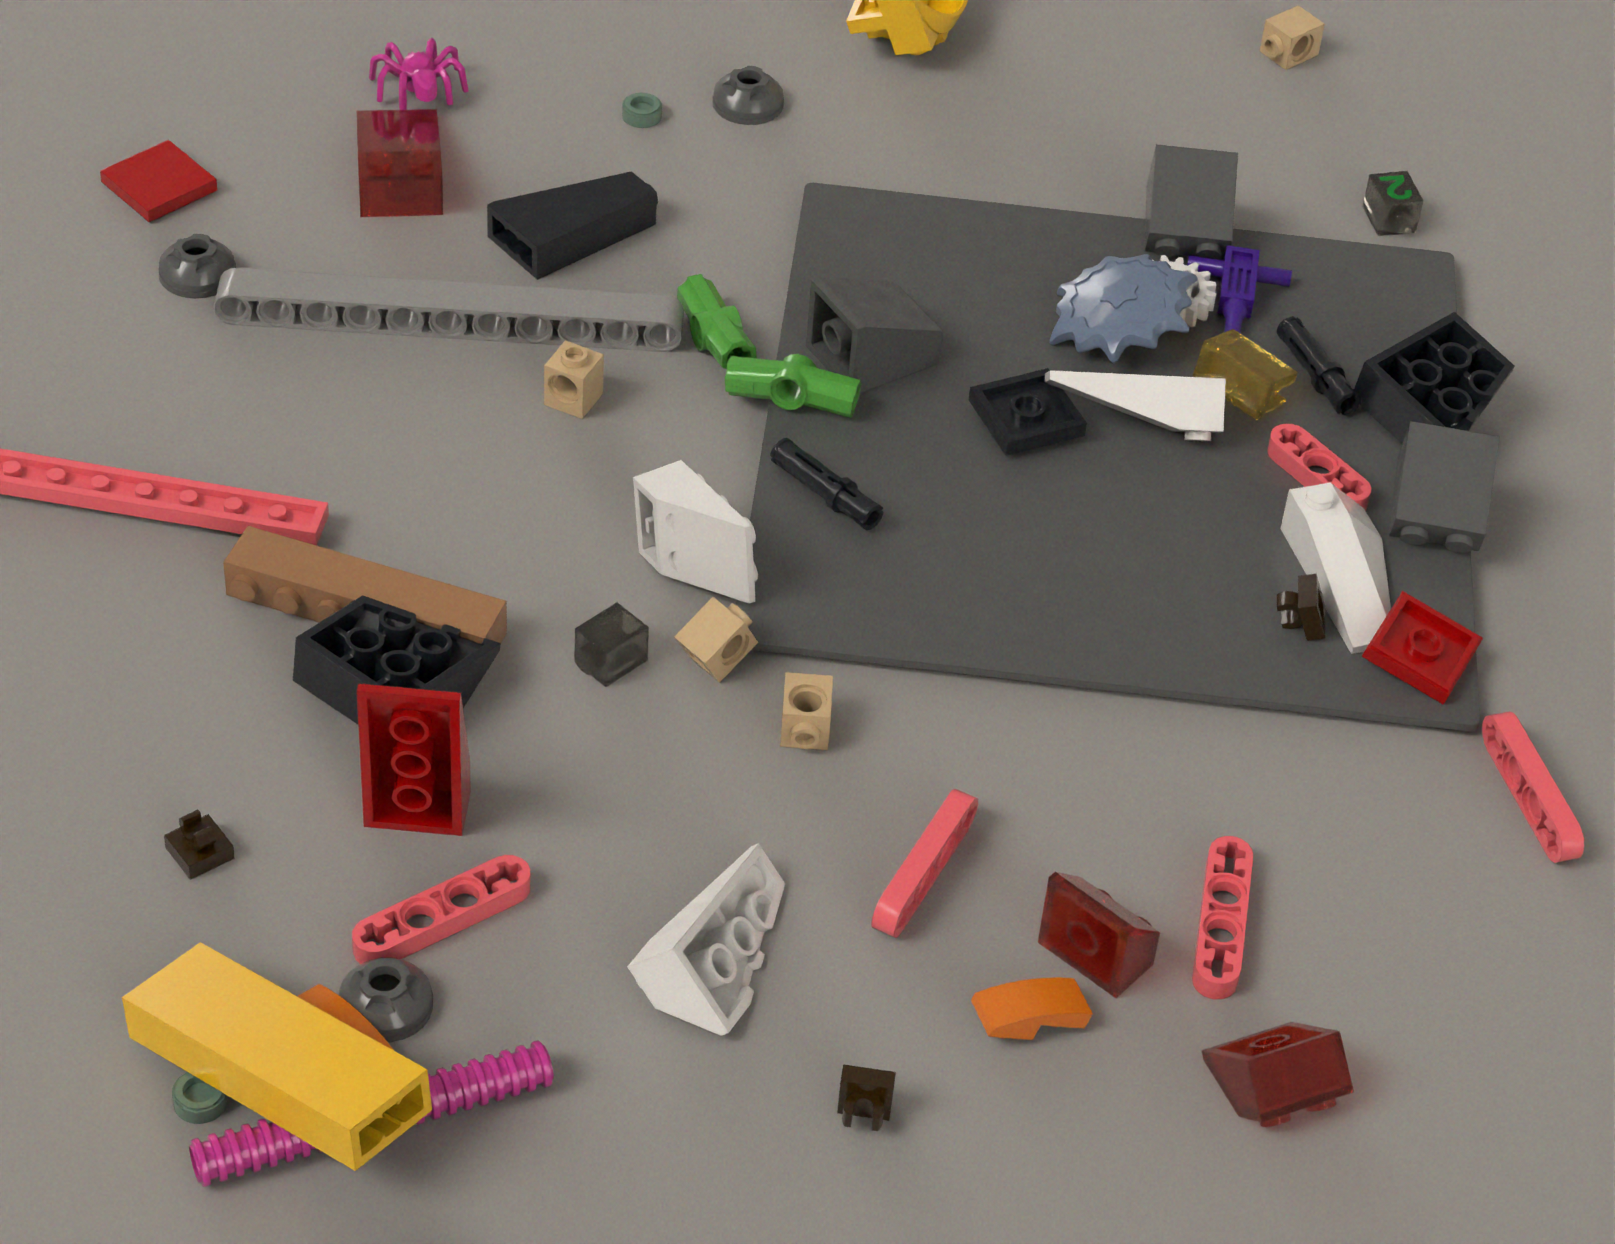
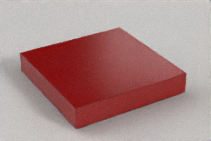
M169 139L100 170L101 182L148 222H152L217 191V179Z
M1402 591L1361 657L1444 705L1483 637Z

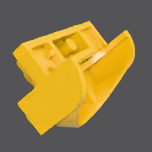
M855 0L846 23L850 34L865 32L869 39L878 37L890 39L895 55H921L927 51H932L933 46L945 42L949 31L961 16L968 0Z

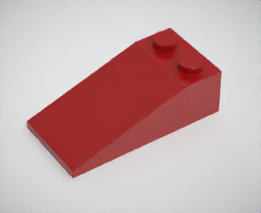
M358 683L357 708L364 827L462 836L471 793L470 755L461 693Z

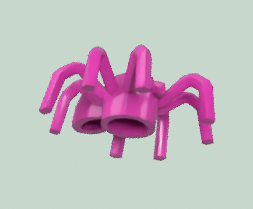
M433 37L427 41L425 53L424 51L420 53L419 50L416 53L412 51L404 59L397 45L389 42L386 44L385 54H377L370 60V80L376 78L377 62L381 60L385 62V66H383L377 78V102L383 101L384 78L389 72L399 78V109L402 111L407 110L406 90L414 92L416 98L420 101H433L437 96L436 78L440 76L444 82L447 105H453L451 80L445 70L450 65H453L454 70L458 71L462 91L464 93L469 91L465 68L459 62L457 48L447 46L437 56V44ZM392 52L399 64L392 59ZM449 53L452 54L451 58L444 60Z

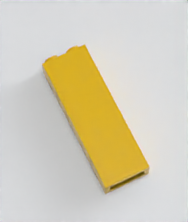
M201 942L122 997L129 1038L354 1171L358 1170L432 1111L428 1069Z

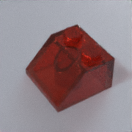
M1054 872L1048 878L1038 943L1110 995L1117 998L1154 965L1160 932L1153 928L1147 920L1136 916L1113 900L1107 892L1096 888L1082 877Z
M1289 1022L1201 1050L1205 1064L1237 1115L1258 1121L1262 1127L1284 1124L1291 1120L1290 1113L1304 1108L1309 1112L1332 1108L1337 1105L1336 1098L1354 1092L1341 1034L1337 1030Z

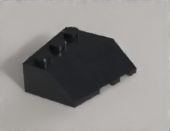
M1453 312L1366 360L1354 390L1361 397L1360 405L1396 439L1403 443L1410 421L1469 431L1510 376L1515 365L1456 312Z
M362 595L296 637L293 681L356 724H358V683L461 693L464 708L499 653L501 643L487 638L481 644L460 637L461 629L444 624L441 629L419 623L416 621L415 613Z

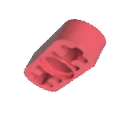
M1280 424L1272 429L1267 453L1277 465L1304 487L1332 483L1362 506L1365 511L1367 510L1372 488L1363 476L1302 427L1294 424ZM1320 466L1326 468L1329 473H1316L1308 467Z

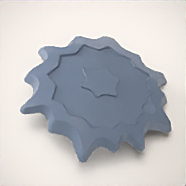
M1148 254L1131 258L1106 256L1098 265L1084 269L1082 274L1073 281L1059 286L1056 293L1058 296L1063 297V299L1057 304L1056 313L1060 318L1052 331L1049 343L1050 345H1056L1067 340H1073L1078 353L1101 348L1113 364L1118 361L1124 349L1130 345L1154 349L1157 347L1158 338L1166 331L1189 332V326L1180 316V312L1192 305V300L1186 290L1198 278L1191 272L1171 269V266L1166 261H1152V257Z

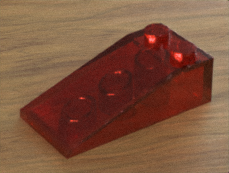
M437 109L356 111L360 217L443 215L442 162Z

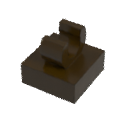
M1317 573L1298 576V593L1284 591L1277 594V611H1281L1282 628L1295 629L1303 625L1307 641L1325 638V603Z
M198 809L180 817V827L164 835L165 848L190 880L235 859L233 844L210 815L207 814L201 817Z
M843 1064L837 1113L842 1114V1122L845 1127H851L853 1116L872 1118V1131H879L883 1120H890L896 1072Z

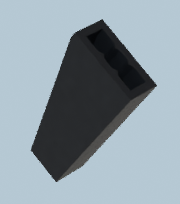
M630 171L493 201L487 204L488 238L538 280L656 225L657 192L650 184L645 183Z

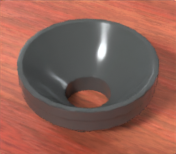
M747 66L742 69H734L716 83L712 96L713 108L722 118L730 122L743 125L764 124L774 120L782 112L784 107L783 89L773 77L763 72L759 67Z
M193 234L188 238L178 239L161 255L158 268L159 280L164 288L177 296L194 299L207 298L216 295L220 276L224 271L236 268V262L231 250L222 243L211 239L208 235ZM195 251H204V252H205V253L200 254V255H189V254H187L188 252H195Z
M377 958L366 961L356 966L347 974L339 989V996L356 1008L380 1032L387 1042L403 1040L417 1033L428 1022L433 1011V992L429 979L417 966L401 959ZM382 974L393 975L400 981L396 988L389 991H379L370 985L374 977Z

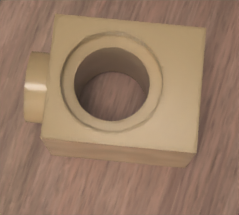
M1299 5L1265 20L1260 52L1283 69L1292 68L1319 55L1325 24Z
M565 340L544 365V405L583 419L603 395L604 354Z
M712 597L674 636L688 657L719 683L758 643L748 628L752 624V620L734 603H731L728 608L725 607L715 597Z
M785 672L780 747L828 750L833 676Z

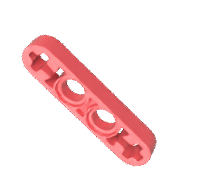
M1510 711L1485 716L1482 724V736L1485 747L1548 858L1554 863L1581 858L1584 851V837L1579 822L1517 716Z
M953 789L949 793L880 897L872 917V928L895 938L902 933L968 832L977 812V797L957 789Z
M1235 836L1219 837L1211 843L1205 867L1192 981L1197 992L1210 999L1230 997L1236 991L1242 967L1253 850L1247 842ZM1225 858L1234 859L1232 874L1223 873ZM1218 891H1227L1235 895L1238 901L1233 904H1224L1217 901L1212 894ZM1215 928L1224 929L1230 932L1234 939L1228 942H1220L1210 937L1208 932ZM1214 960L1223 961L1221 978L1212 976L1211 969Z
M502 855L364 918L355 925L352 931V948L355 960L362 964L377 958L403 959L521 903L530 893V867L528 863L514 855ZM460 894H469L478 899L477 903L469 907H459L451 902L452 898ZM415 915H427L434 920L431 925L424 928H415L407 923V920ZM375 942H377V943H383V942H384V944L377 946V944H376Z

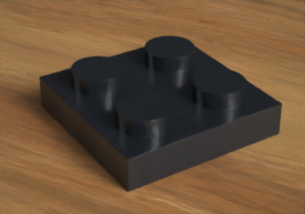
M1049 368L970 387L969 402L1006 456L1085 436L1087 422L1063 389L1045 382V373L1050 371Z

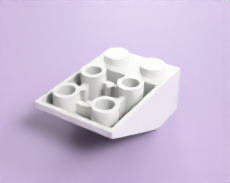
M682 460L633 477L639 553L661 575L749 604L755 602V581L758 579V573L753 561L752 544L755 543L756 535L750 520L742 517L729 505L723 495L717 494L700 474H696Z

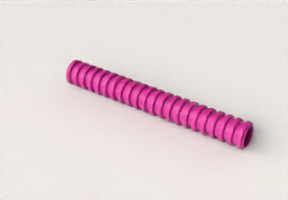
M537 1040L533 1041L528 1049L524 1045L516 1046L514 1053H510V1051L505 1049L500 1051L497 1058L492 1054H488L483 1057V1062H478L474 1058L470 1059L465 1067L460 1063L452 1065L451 1071L447 1072L442 1067L436 1070V1075L434 1076L428 1073L432 1111L416 1124H423L425 1117L428 1116L432 1120H437L441 1117V1112L445 1111L449 1116L454 1115L459 1107H462L465 1111L471 1110L473 1103L476 1102L480 1106H485L489 1103L490 1098H494L497 1102L502 1101L507 1093L512 1097L520 1095L521 1089L524 1088L527 1092H533L538 1084H541L544 1088L550 1087L554 1073L545 1045ZM265 1119L258 1120L257 1126L253 1128L248 1123L243 1124L239 1132L234 1133L232 1128L226 1129L224 1136L217 1137L215 1133L209 1134L207 1137L208 1141L201 1142L199 1138L192 1139L189 1146L195 1176L203 1187L210 1186L211 1179L218 1178L220 1182L227 1181L228 1174L234 1173L236 1177L244 1176L245 1169L251 1168L255 1173L261 1170V1165L267 1163L272 1168L277 1166L280 1159L284 1158L286 1163L293 1162L294 1155L300 1154L303 1158L311 1155V1150L317 1149L275 1123H267Z

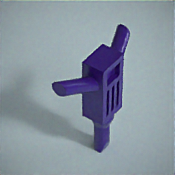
M1227 245L1224 260L1188 256L1187 266L1196 262L1199 264L1198 272L1209 271L1211 276L1221 277L1217 313L1223 314L1226 319L1223 347L1239 349L1242 321L1245 317L1251 318L1256 282L1290 286L1292 270L1259 266L1260 250Z

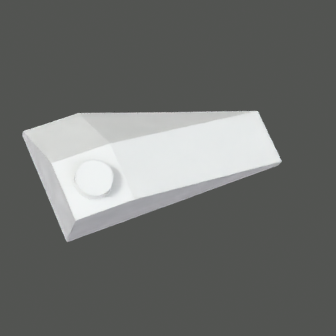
M1051 370L1045 373V382L1172 432H1185L1184 440L1211 441V434H1217L1224 430L1226 379Z
M1332 483L1289 489L1280 529L1306 575L1317 573L1325 609L1350 653L1364 652L1391 610L1382 538L1365 509Z
M759 843L751 846L658 931L627 966L655 1009L720 1036L731 1031L751 1004L754 990L749 987L753 970L759 969L762 966L765 954L760 951V946L765 931L773 928L785 887V882Z

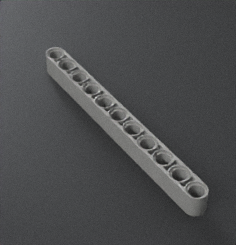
M230 268L223 272L220 276L213 307L218 319L231 325L560 346L566 340L582 347L656 352L671 351L680 345L684 317L682 303L669 295L249 268Z

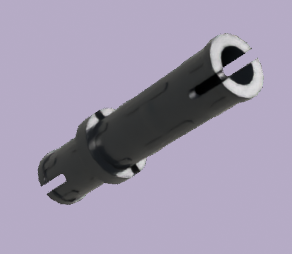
M1291 316L1281 321L1277 327V335L1310 375L1313 388L1318 393L1324 394L1338 414L1347 415L1355 411L1361 402V397L1345 379V372L1340 364L1329 359L1298 317Z
M782 438L774 445L770 453L771 461L826 500L827 507L836 513H844L866 531L873 529L881 521L884 513L882 511L883 507L858 490L857 483L848 477L841 478L820 461L799 448L789 438Z

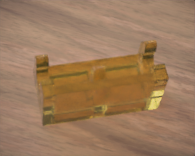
M1235 329L1204 340L1193 377L1226 379L1225 399L1255 420L1262 418L1263 414L1275 410L1286 401V398L1278 394V392L1282 388H1287L1293 384L1298 372Z

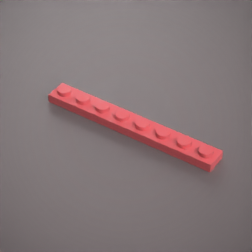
M0 448V494L238 534H243L247 526H251L316 546L329 517L328 502Z

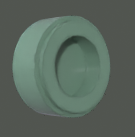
M649 93L631 94L623 100L622 118L628 125L637 128L655 126L662 118V103L659 98Z
M188 1072L180 1076L173 1085L172 1099L174 1110L186 1122L193 1124L208 1123L217 1119L226 1109V1094Z

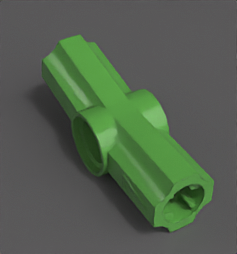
M702 274L688 276L687 280L677 288V299L682 303L684 311L690 320V331L697 350H709L724 369H727V363L731 356L757 358L756 347L743 331L741 317L737 308L734 305L726 307L713 282L705 279Z
M791 354L785 357L783 361L731 356L727 363L725 390L731 396L771 399L774 404L786 410H796L805 405L852 418L855 412L862 383H860V379L819 369L811 359L801 354Z

